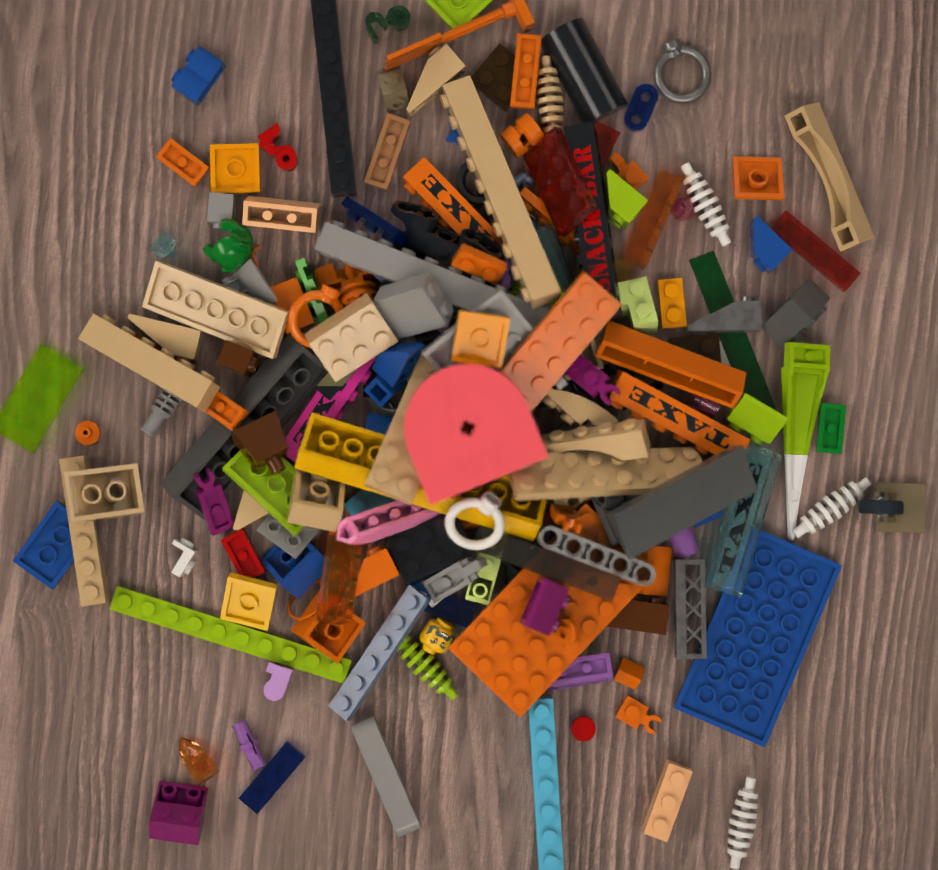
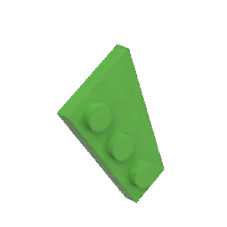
M305 258L296 260L295 263L298 271L295 273L300 286L304 284L307 292L318 290ZM313 300L307 303L309 308H314L317 315L313 317L316 326L329 318L322 300Z

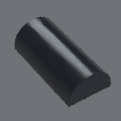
M583 18L569 21L541 39V45L546 55L550 56L553 68L557 69V76L582 123L591 121L596 123L629 105Z

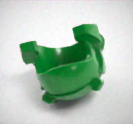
M226 218L221 219L220 227L223 231H228L232 235L220 239L214 247L211 244H207L203 251L211 260L216 261L222 267V272L233 273L235 269L243 266L249 260L254 250V242L247 227L238 224L235 219Z

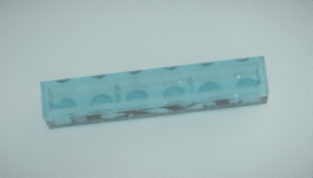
M751 445L747 446L745 453L758 490L726 507L727 514L719 529V541L712 553V565L705 576V587L741 598L782 459V456L773 450Z

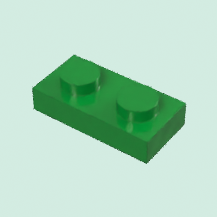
M820 403L815 452L842 454L846 405Z

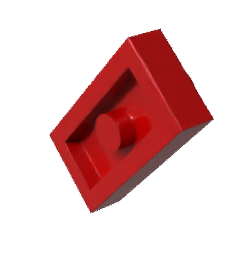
M244 528L221 539L239 575L255 578L266 572Z

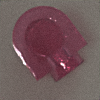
M695 394L691 401L694 410L711 418L717 414L721 406L717 402Z

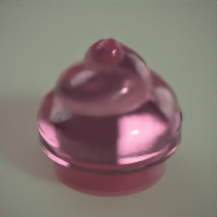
M678 197L673 202L670 213L674 215L676 220L682 222L696 217L694 204L689 198Z

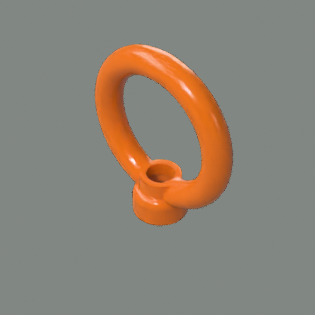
M323 284L321 290L306 292L294 301L288 314V326L293 338L298 343L311 348L298 326V315L302 307L310 301L322 300L330 304L334 308L335 313L344 308L338 299L341 294L340 291Z

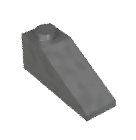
M754 296L740 297V301H735L685 327V333L759 332L762 330V301H755Z

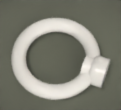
M485 492L481 498H465L453 504L445 517V529L451 540L469 550H483L495 545L501 539L505 530L504 517L499 510L501 506L499 497L491 492ZM467 508H478L483 514L491 515L495 522L493 533L482 540H470L463 537L455 527V518L458 513Z

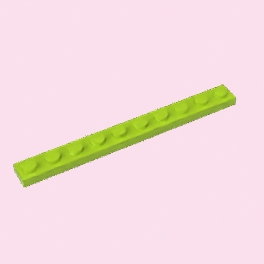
M122 586L116 587L109 609L339 683L345 682L352 659L342 657L337 664L311 646L242 624L222 620L219 617Z

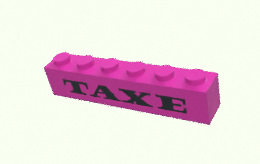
M375 357L360 366L331 400H328L317 391L286 437L288 444L286 457L296 463L298 450L300 449L311 412L338 421L342 420L345 412L342 410L347 403L352 405L359 395V392L356 391L361 383L365 384L372 376L373 372L370 369L376 360Z

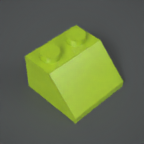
M609 169L604 177L609 221L617 229L622 227L626 230L645 207L648 200Z
M743 393L734 409L730 408L723 420L728 422V428L739 434L741 430L750 435L748 438L750 441L761 446L762 443L770 444L789 418L752 396Z

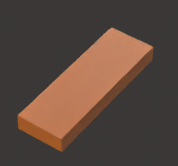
M517 33L510 108L534 110L542 35Z

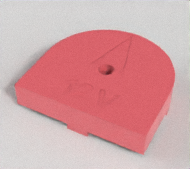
M458 364L443 368L421 383L408 404L404 419L405 442L430 505L548 458L529 407L520 390L503 374L489 367L477 364ZM464 421H468L469 424L474 423L475 427L472 428V433L461 432L460 428L464 426Z

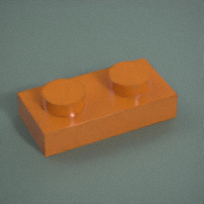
M171 138L156 155L159 161L195 188L210 170L206 164Z
M462 243L451 262V266L482 278L494 285L497 284L505 273L508 264Z

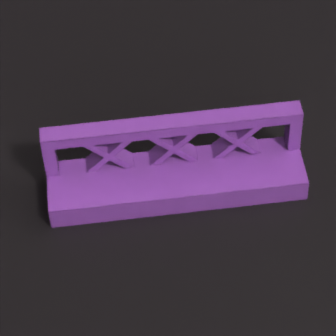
M610 653L577 657L546 691L612 682L613 672Z

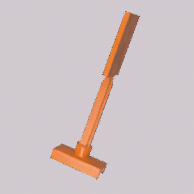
M508 0V3L501 5L499 9L453 28L443 35L437 33L387 55L384 69L386 72L430 53L442 43L451 42L503 18L508 19L515 16L523 33L531 30L535 21L525 0Z

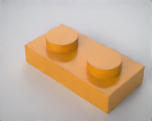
M682 278L657 280L661 329L687 327Z

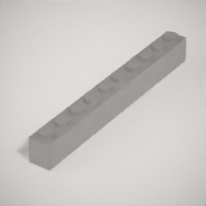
M334 220L332 224L325 222L314 249L318 254L392 283L430 272L434 280L439 283L440 289L447 300L451 302L453 307L460 310L472 311L497 289L501 288L533 329L552 308V306L545 304L531 309L529 302L525 303L521 294L515 297L508 294L509 290L502 286L495 285L494 288L487 286L484 279L473 275L471 279L462 276L461 270L451 266L448 269H444L438 266V261L425 257V260L415 257V252L406 248H402L401 251L392 248V243L383 239H379L378 242L369 239L370 235L363 231L356 230L353 233L346 230V225Z

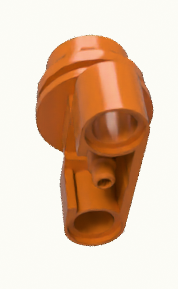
M331 263L321 266L313 272L318 290H321L322 285L326 284L341 292L338 299L344 308L366 293L373 302L377 294V286L373 281L378 279L374 275L344 264L343 269L335 271V267Z

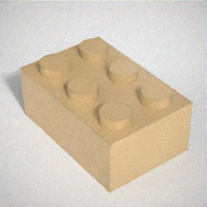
M367 293L304 334L309 345L335 383L398 342Z

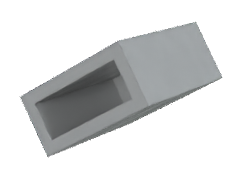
M430 272L381 286L373 300L374 305L397 339L445 327L448 325L454 312L451 302L447 300L440 289L439 283L434 280Z

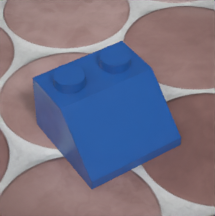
M312 541L309 542L296 559L277 545H274L260 559L281 586L297 599L333 564Z

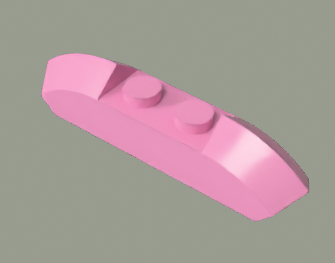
M396 500L342 520L338 524L337 540L353 545L370 543L413 528L440 516L442 513L413 504L408 505Z

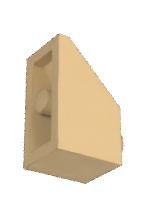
M245 491L243 492L234 522V530L245 528L269 515Z

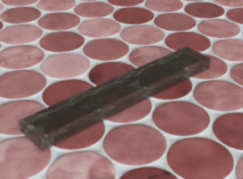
M480 525L475 540L489 537L494 530ZM503 534L501 539L492 547L475 550L611 602L621 580V577L506 534Z

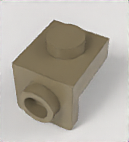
M401 69L378 74L386 111L389 112L407 107L409 98Z

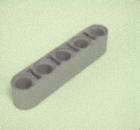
M554 526L543 527L537 533V541L543 548L616 577L643 586L651 584L655 579V569L650 564L635 558L628 559L623 553L575 534L564 532V530ZM547 530L553 531L556 536L554 543L550 545L546 544L543 540V534ZM572 539L576 540L579 545L578 551L574 554L569 553L566 547L568 541ZM593 549H599L602 553V559L598 563H594L590 559V553ZM617 558H622L625 562V568L621 572H617L613 566ZM641 567L646 568L648 571V577L644 581H640L637 578V571Z
M372 716L352 725L354 737L397 836L401 837L422 828L376 718Z

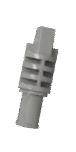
M162 389L151 406L152 413L140 430L154 438L163 421L168 418L170 419L182 399Z

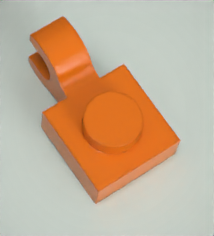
M617 151L608 159L611 165L619 172L617 175L635 190L649 179L633 160L627 165Z

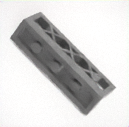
M673 559L674 657L676 659H707L705 559ZM699 564L700 575L692 582L686 576L685 565ZM686 580L690 583V585L687 588ZM699 580L700 589L695 585ZM692 587L700 593V600L694 606L686 601V593ZM686 605L690 608V610L687 613ZM699 605H700V613L696 610V608H697ZM693 611L700 617V625L694 631L686 625V618ZM686 629L691 633V634L688 636V638H687ZM699 630L701 632V639L696 635ZM695 637L701 643V653L687 654V643Z

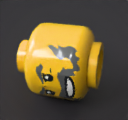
M441 617L429 619L419 635V639L423 643L422 649L431 655H434L436 652L440 654L446 653L448 646L456 637L453 630L455 627Z

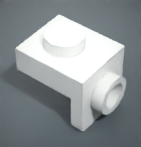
M183 537L181 540L174 539L172 544L184 552L171 573L178 577H183L184 574L189 575L196 564L193 559L198 551L193 548L195 544Z

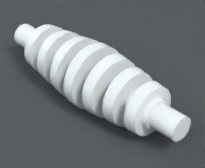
M689 162L682 165L681 169L685 174L683 184L684 186L687 184L691 186L686 190L687 195L693 192L696 195L689 199L690 203L693 204L697 201L700 203V205L693 208L694 212L697 213L704 210L705 213L698 217L700 221L708 218L709 222L704 227L706 229L712 227L714 231L709 233L711 237H718L723 247L731 243L727 235L729 225L728 223L725 225L721 223L726 217L724 214L719 217L716 214L723 209L721 205L715 208L712 206V204L719 201L718 197L715 196L708 199L707 196L714 191L712 188L704 191L703 187L708 185L707 181L699 182L698 180L703 175L700 172H694Z
M865 477L858 483L853 481L847 483L849 490L844 486L838 488L841 495L836 491L830 493L833 501L828 496H824L822 502L825 507L820 502H817L814 505L817 513L810 509L807 512L810 517L809 519L803 515L800 518V525L792 530L794 535L800 538L806 532L810 534L816 533L815 526L820 530L825 528L823 520L828 525L834 523L831 514L837 520L842 518L839 509L846 514L849 511L846 503L851 507L855 506L857 503L854 497L861 500L864 497L863 491L872 485L870 481Z
M746 777L745 787L738 790V795L743 797L736 798L734 804L741 806V808L734 807L731 813L739 816V818L730 817L729 819L730 824L737 826L728 827V833L735 836L728 837V843L733 845V847H727V853L731 856L729 867L733 869H739L741 859L747 857L748 851L743 848H749L751 842L745 838H753L754 832L747 830V828L756 829L757 823L748 820L757 819V812L750 810L758 809V803L752 801V798L758 799L759 794L755 792L756 778Z

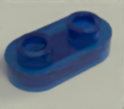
M642 84L635 89L624 115V125L629 131L640 132L647 126L658 100V92L654 86ZM647 94L649 101H642L641 95ZM637 116L640 119V123H632L631 118Z

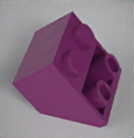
M159 781L149 819V839L199 845L204 823L208 787Z

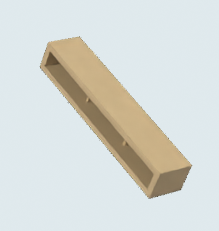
M93 313L80 334L79 340L199 410L206 412L220 386L213 382L215 377L203 370L200 374L193 371L195 366L182 359L179 363L173 359L175 354L164 348L158 351L154 348L155 343L149 339L142 337L139 340L134 337L136 332L123 325L120 329L115 326L116 321L104 314L101 318Z

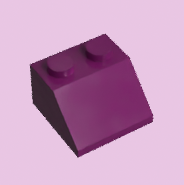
M538 577L519 623L547 636H550L551 632L555 633L561 620L557 618L561 608L565 610L570 600V595L567 594L569 589L545 578Z

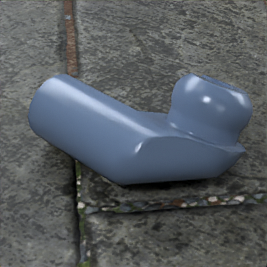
M521 172L513 178L517 188L523 185L528 189L533 184L534 177L528 175V172Z

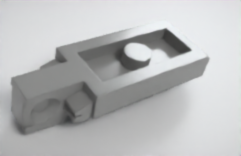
M483 556L473 562H470L467 557L424 580L422 583L432 601L436 603L474 582L479 577L476 571L488 564Z

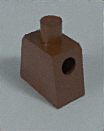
M276 411L233 431V442L255 469L267 465L272 475H277L286 469L281 457L287 454L288 444Z

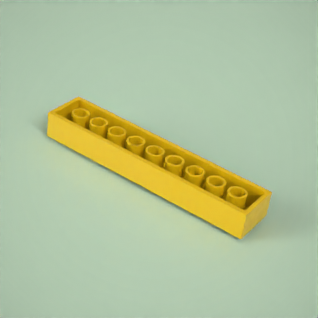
M311 412L294 468L387 496L364 486L386 435ZM506 474L432 505L429 504L423 486L420 484L412 504L446 515L450 507L456 502L465 498H481L485 492H491L501 500L499 510L505 521L504 533L534 541L542 524L547 499L515 501L509 474ZM478 508L464 509L456 516L458 519L491 529L495 528L493 517L483 514Z

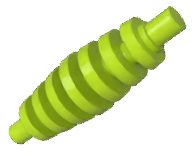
M407 635L397 650L398 652L401 649L404 652L400 658L404 660L406 657H409L411 660L406 665L408 668L414 664L417 665L412 672L415 676L423 671L424 674L420 678L422 682L430 678L431 681L427 686L432 688L437 685L436 693H445L451 700H454L459 693L452 687L451 682L453 680L451 677L445 680L443 678L447 673L445 669L439 673L436 671L441 664L438 661L432 666L429 664L433 660L434 655L430 654L424 659L422 656L426 651L421 649L417 652L415 649L419 643L415 641L410 645L408 641L411 637Z

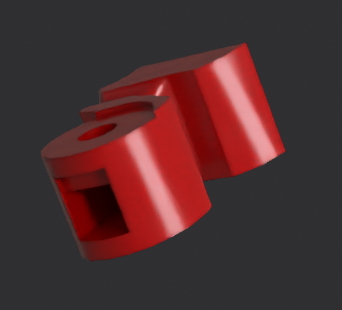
M278 122L257 136L261 149L271 158L276 157V163L282 171L291 172L297 167V154L290 145H274V142L281 138Z

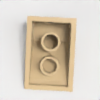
M295 468L287 523L337 532L338 524L343 514L345 484Z
M138 463L63 472L70 523L134 516L145 512Z

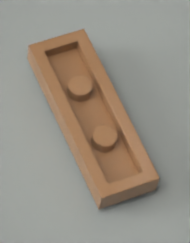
M387 113L364 184L388 191L411 123L410 120Z

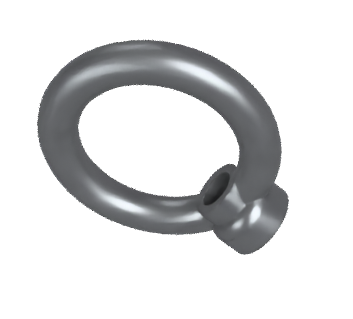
M680 39L662 45L661 48L664 53L658 58L654 67V82L659 93L667 100L677 104H689L697 101L706 93L711 82V67L707 58L699 50L682 45ZM681 55L689 56L697 61L702 72L699 86L688 94L674 93L667 87L663 78V71L667 62Z

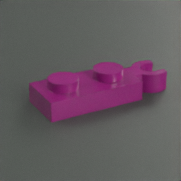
M581 354L564 373L593 398L600 393L601 399L607 405L612 404L607 398L609 392H615L618 396L621 394L616 386L607 385L611 379Z
M207 468V478L201 480L197 473L194 474V481L201 487L195 493L209 532L214 536L232 528L234 521L221 484L218 481L214 482L215 476Z

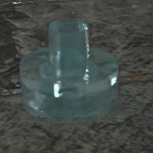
M164 233L154 241L151 251L158 258L168 256L172 259L177 254V251L174 249L176 240L168 233Z

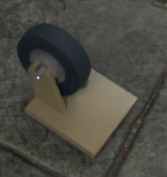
M876 482L874 500H859L858 511L859 513L873 514L875 532L925 533L926 484Z

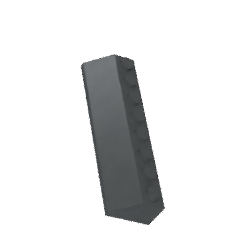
M288 334L281 342L277 357L274 359L268 357L232 399L249 412L238 428L276 411L283 428L313 394L318 383L328 373L322 362L291 335ZM216 419L160 483L174 499L202 519L205 518L195 493L201 487L194 481V474L197 473L201 480L207 478L206 469L209 468L215 476L214 482L218 481L221 484L224 495L236 483L222 471V468L240 450L232 440L233 431Z

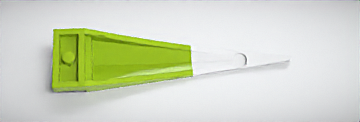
M796 342L784 343V367H781L783 415L789 418L783 426L787 534L789 541H793L795 537L792 530L796 528L809 448L824 388L830 372L831 345Z

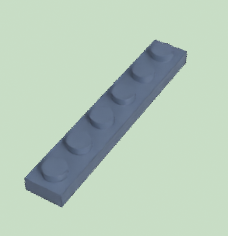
M409 585L329 704V707L344 720L351 721L430 603L431 599L415 586Z

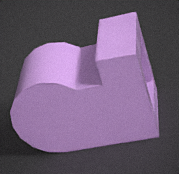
M273 661L268 663L266 672L271 673L272 676L263 689L267 699L277 701L285 695L294 668Z

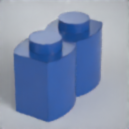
M201 46L197 50L193 49L190 51L185 60L187 62L186 66L182 70L178 69L171 79L173 82L172 88L196 106L203 101L226 67L221 60Z

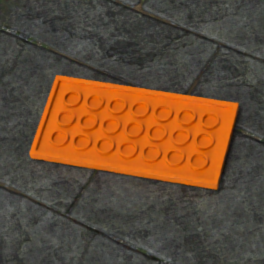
M584 503L577 511L582 523L580 534L570 528L568 532L625 554L621 544L611 546L599 515ZM554 535L546 544L554 543L556 536ZM574 539L568 541L566 546L568 552L571 554L576 553L579 549L578 542ZM542 547L448 646V649L521 717L644 586L634 584ZM599 549L591 551L590 559L592 562L598 563L602 559V553ZM640 555L634 557L635 559L646 562ZM617 558L614 561V569L617 572H621L625 568V562L622 558ZM641 567L637 571V578L640 581H644L648 577V571L646 568ZM538 577L545 578L569 589L567 593L570 595L568 605L565 610L561 608L557 618L563 620L574 616L580 641L564 644L559 640L556 632H551L550 636H547L519 623Z

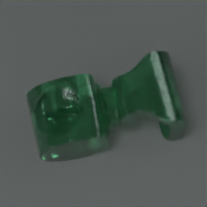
M395 6L388 10L385 18L378 12L368 13L365 18V25L372 43H379L378 37L371 25L372 23H378L384 31L389 26L395 31H404L410 25L409 10L404 6Z

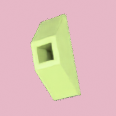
M484 527L481 540L489 537L494 529ZM503 533L501 539L492 547L477 550L475 560L483 556L488 565L476 571L479 577L468 585L465 596L466 600L485 605L490 603L508 536L507 533Z

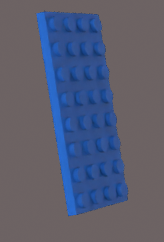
M750 526L706 628L707 659H693L673 708L765 747L842 565ZM701 643L696 653H701Z

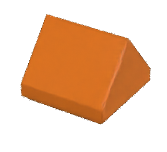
M622 657L613 680L635 690L642 680L645 667Z

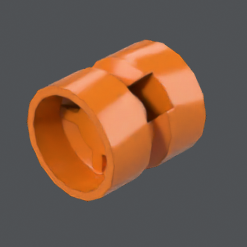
M528 113L515 121L514 127L509 125L499 133L505 146L517 159L529 151L528 146H536L545 139L544 133Z

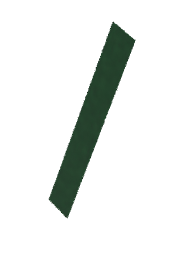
M714 251L689 260L710 314L734 302ZM718 333L730 366L746 372L743 393L752 396L777 411L747 333Z

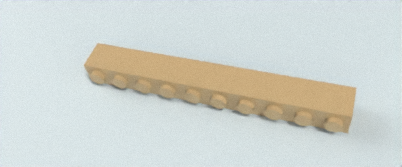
M470 75L443 84V94L440 95L441 104L444 109L448 108L450 112L448 119L452 130L457 129L459 147L461 151L465 150L468 156L466 158L468 169L470 172L475 173L477 177L475 179L476 188L479 194H484L486 199L484 201L485 210L488 215L492 214L494 218L493 228L497 237H502L504 242L502 244L503 253L506 259L510 258L512 261L511 271L515 281L519 280L522 285L520 293L525 303L529 302L531 309L559 300L560 287Z

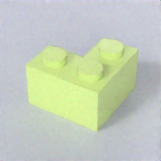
M647 277L619 282L623 317L628 316L631 329L646 335L658 332V317Z

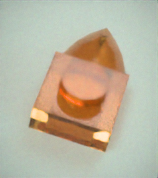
M187 738L180 739L179 752L182 762L199 786L220 772L211 757L199 744Z

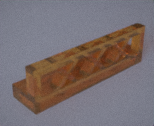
M660 170L622 261L643 270L646 268L685 179L684 175L678 174L676 177Z
M328 531L316 620L340 626L351 621L353 617L362 544L353 545L337 540V532Z

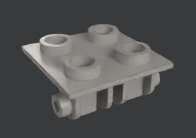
M249 259L231 277L228 276L221 281L224 286L270 304L278 301L273 290L269 287L252 259Z
M270 514L256 530L294 559L301 554L313 538L317 539L321 534L320 529L305 526L295 537Z

